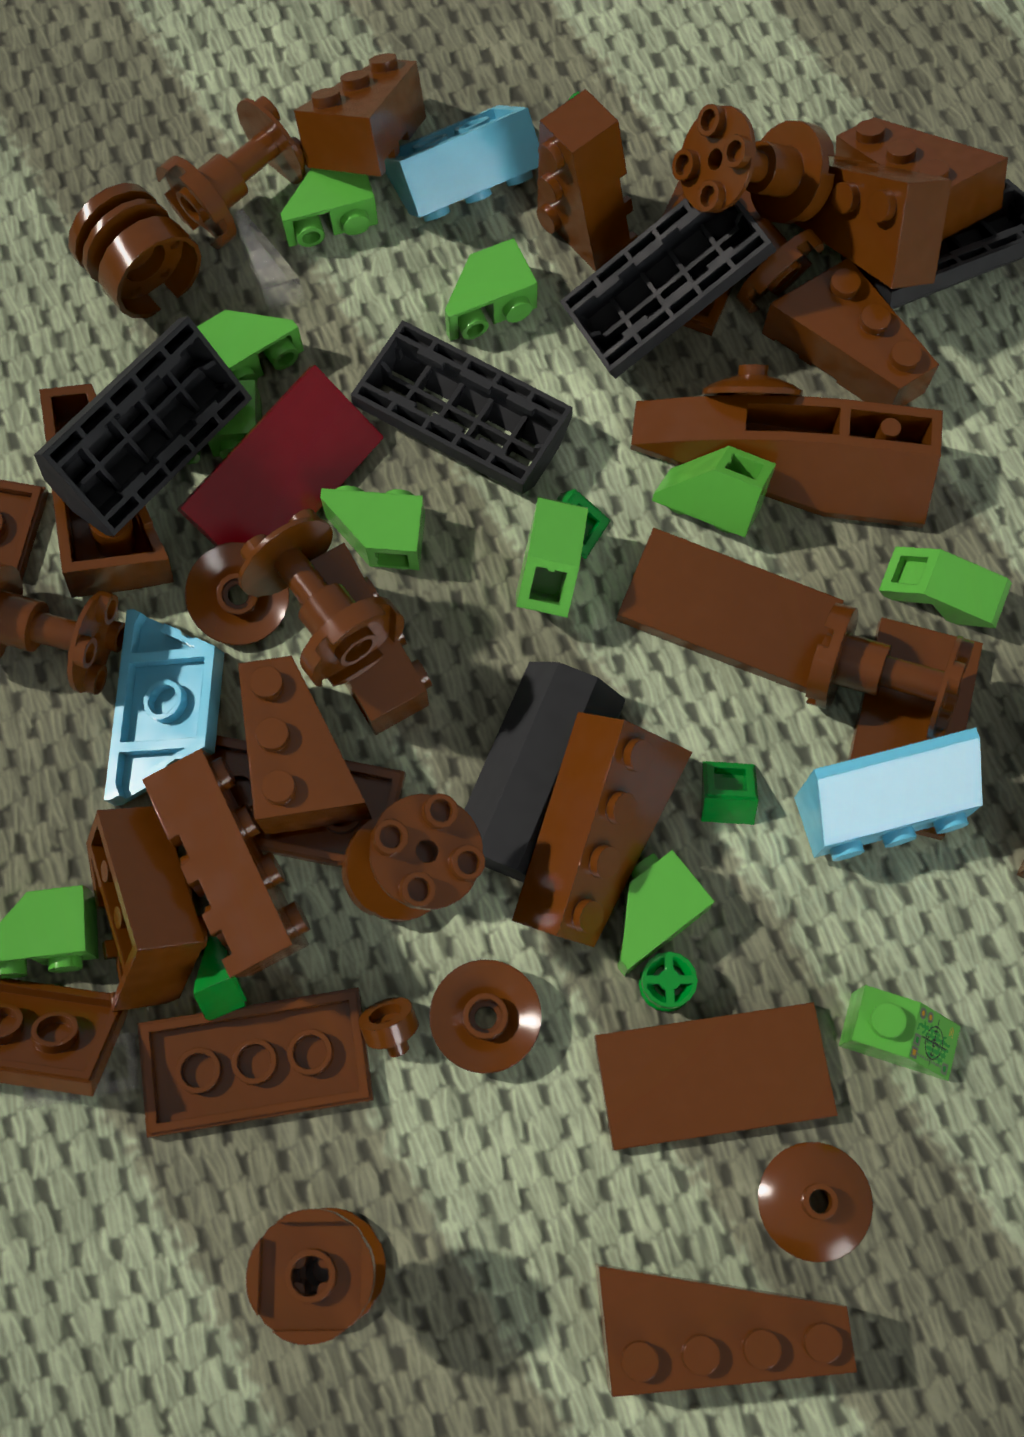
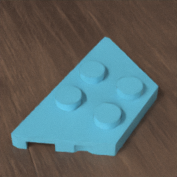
M129 609L126 613L104 801L115 806L124 805L147 792L142 779L201 748L212 755L215 753L225 653L210 643L196 637L192 638L166 623L161 624L135 609Z

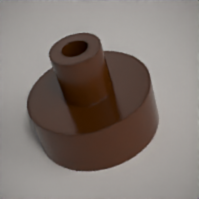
M402 997L384 999L371 1005L361 1014L358 1020L367 1046L373 1049H387L390 1057H399L408 1052L410 1047L407 1040L415 1034L419 1026L411 1002Z

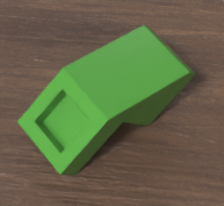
M895 546L879 591L884 597L894 601L933 604L946 621L957 625L996 628L1012 583L1007 577L942 549Z

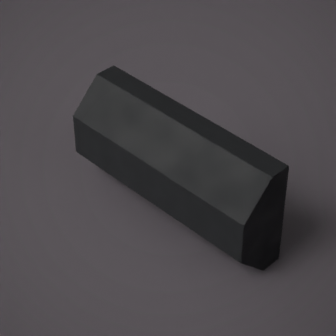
M1005 179L1002 209L941 241L935 282L933 284L891 289L856 265V267L889 306L895 309L1023 259L1024 192L1009 179ZM841 255V261L847 259Z
M685 198L560 300V303L608 372L616 379L775 253L776 249L739 200L733 206L719 213H709L695 209Z
M181 317L34 454V457L44 480L74 513L103 534L115 536L252 397L190 317Z
M404 320L398 325L351 393L352 404L357 408L521 494H524L536 485L556 454L571 421L573 411L572 406ZM392 371L415 382V384L411 385L392 375ZM384 384L402 393L406 397H403L392 390L388 394L380 390V388ZM426 388L446 398L448 402L446 403L423 390ZM417 401L440 414L433 413L430 416L418 410L417 403L415 402ZM459 405L478 416L475 418L456 407ZM448 419H451V420H453V421H455V422H457V423H459V424H461V425H463V426L469 428V430L467 431L466 434H464V428H463V427H461V426H459V425H457V424H455V423L449 421ZM488 420L512 434L508 435L486 424V421ZM478 434H480V435H482V436H484V437H486V438H488V439H490V440L496 442L497 444L503 446V448H501V447H499V446H497V445L491 443L490 441H488V440H486V439H484V438H482V437L479 439V441L476 440L475 438H476V436H477ZM523 438L524 440L534 444L535 447L533 448L519 441V439ZM513 451L532 461V463L527 467L508 456Z
M560 662L528 663L464 809L472 817L480 832L486 868L524 883L577 713L582 712L619 719L626 699L600 678Z

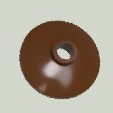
M743 364L738 366L737 376L710 384L702 389V395L803 396V390L784 380L768 376V365Z
M241 542L221 544L205 552L191 568L185 586V601L194 623L210 638L229 645L252 644L269 636L282 622L289 604V587L272 595L261 597L248 595L247 601L241 605L233 604L230 601L229 592L233 587L240 586L238 576L245 562L240 556V550L245 544Z
M496 960L471 961L451 971L437 987L432 998L429 1013L431 1032L435 1043L443 1055L456 1066L481 1074L504 1071L524 1059L538 1038L542 1019L540 1001L531 982L516 968ZM490 1008L496 1013L497 1020L491 1028L484 1029L476 1024L475 1015L480 1009Z
M804 1142L786 1148L769 1163L759 1185V1211L767 1232L777 1245L799 1259L810 1262H827L841 1258L859 1245L870 1226L873 1200L868 1180L859 1165L848 1154L829 1144ZM815 1190L823 1191L828 1197V1207L822 1213H816L809 1203L810 1195Z

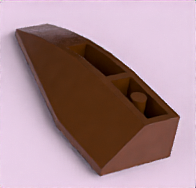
M723 395L636 401L630 449L679 466L724 447L732 446L776 463L765 495L768 498L823 517L923 528L941 458L943 410L838 398L788 395Z

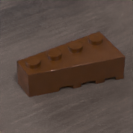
M837 155L835 157L829 156L830 165L828 173L835 174L827 201L813 218L805 222L796 221L794 223L804 230L812 229L823 243L891 289L933 284L935 282L952 179Z
M92 384L39 389L46 443L96 397ZM52 489L62 574L71 598L95 595L98 591L113 593L174 582L168 555L159 540L146 506L115 536H108L74 513Z
M578 712L512 921L564 939L595 947L692 751L626 720Z
M201 748L142 779L168 840L176 848L184 845L187 854L180 857V867L188 885L194 889L198 896L206 895L210 905L205 907V913L202 914V917L210 935L216 936L224 947H229L232 953L222 959L229 978L250 977L309 946L303 934L310 930L307 918L296 901L288 904L279 884L286 881L283 871L271 852L263 855L254 836L261 833V829L248 805L238 806L230 790L237 783L224 758L221 756L214 759L213 755Z
M595 1263L607 1383L612 1397L857 1372L847 1306L830 1301Z

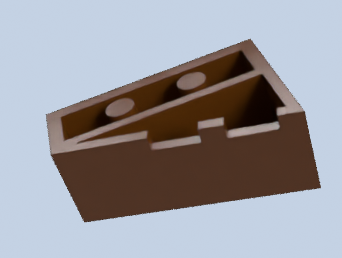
M392 53L373 56L369 59L368 66L361 70L343 74L340 77V83L331 88H324L313 92L310 101L294 110L307 168L382 177L386 172V158H396L400 153L399 141L401 139L410 140L426 119L417 61L397 60V56Z
M584 89L540 120L537 179L538 203L536 214L540 224L548 233L553 234L557 232L596 272L635 240L638 235L633 231L630 232L628 229L626 215L633 211L632 199L627 195L623 197L620 178L627 174L619 121L588 90Z
M875 117L864 120L857 126L836 136L837 156L952 179L942 240L1002 209L1008 157Z
M848 259L770 303L762 334L773 341H779L797 353L801 360L810 366L812 364L836 379L837 384L866 402L904 406L925 393L939 366L937 361L862 272Z
M345 543L310 560L328 585L334 583L342 584L356 602L365 598L379 596L367 576L363 577ZM298 600L299 606H300V608H301V607H302V604H301V602ZM401 634L396 643L388 636L378 647L384 656L366 672L344 683L375 735L429 706L426 689L432 686L431 680L418 659L410 661L403 648L407 644L403 634Z
M285 656L238 663L254 818L265 835L372 819L366 802L293 657Z
M154 806L97 810L86 845L96 909H106L112 933V940L102 942L104 959L116 958L119 985L116 992L110 994L112 1010L114 1012L167 1004L180 998L201 950L206 947L207 927L202 916H197L192 902L193 888L188 885L180 867L181 864L177 855L178 847H174L168 840Z

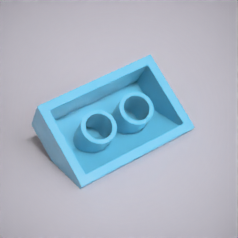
M497 105L399 146L400 153L396 158H386L385 173L408 213L419 218L423 216L424 221L435 220L450 213L449 205L465 199L467 204L474 203L492 195L490 188L506 181L507 186H513L533 177L531 170L538 168L539 142L529 109L527 107Z
M977 728L814 769L794 797L813 857L831 854L833 861H841L864 853L863 845L883 840L885 848H889L916 839L915 831L934 827L937 834H943L967 826L969 824L967 818L983 805L980 737Z

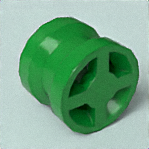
M659 953L647 962L640 974V994L646 1004L657 1011H677L687 1004L696 991L698 981L696 970L689 959L679 953Z

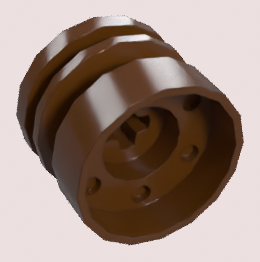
M121 183L104 189L92 197L77 213L69 230L68 247L73 258L81 267L86 269L87 274L93 280L100 283L103 292L118 309L131 318H149L162 310L148 295L155 288L164 283L179 298L191 288L200 271L202 256L198 244L177 222L169 217L168 212L157 203L150 192L139 184Z

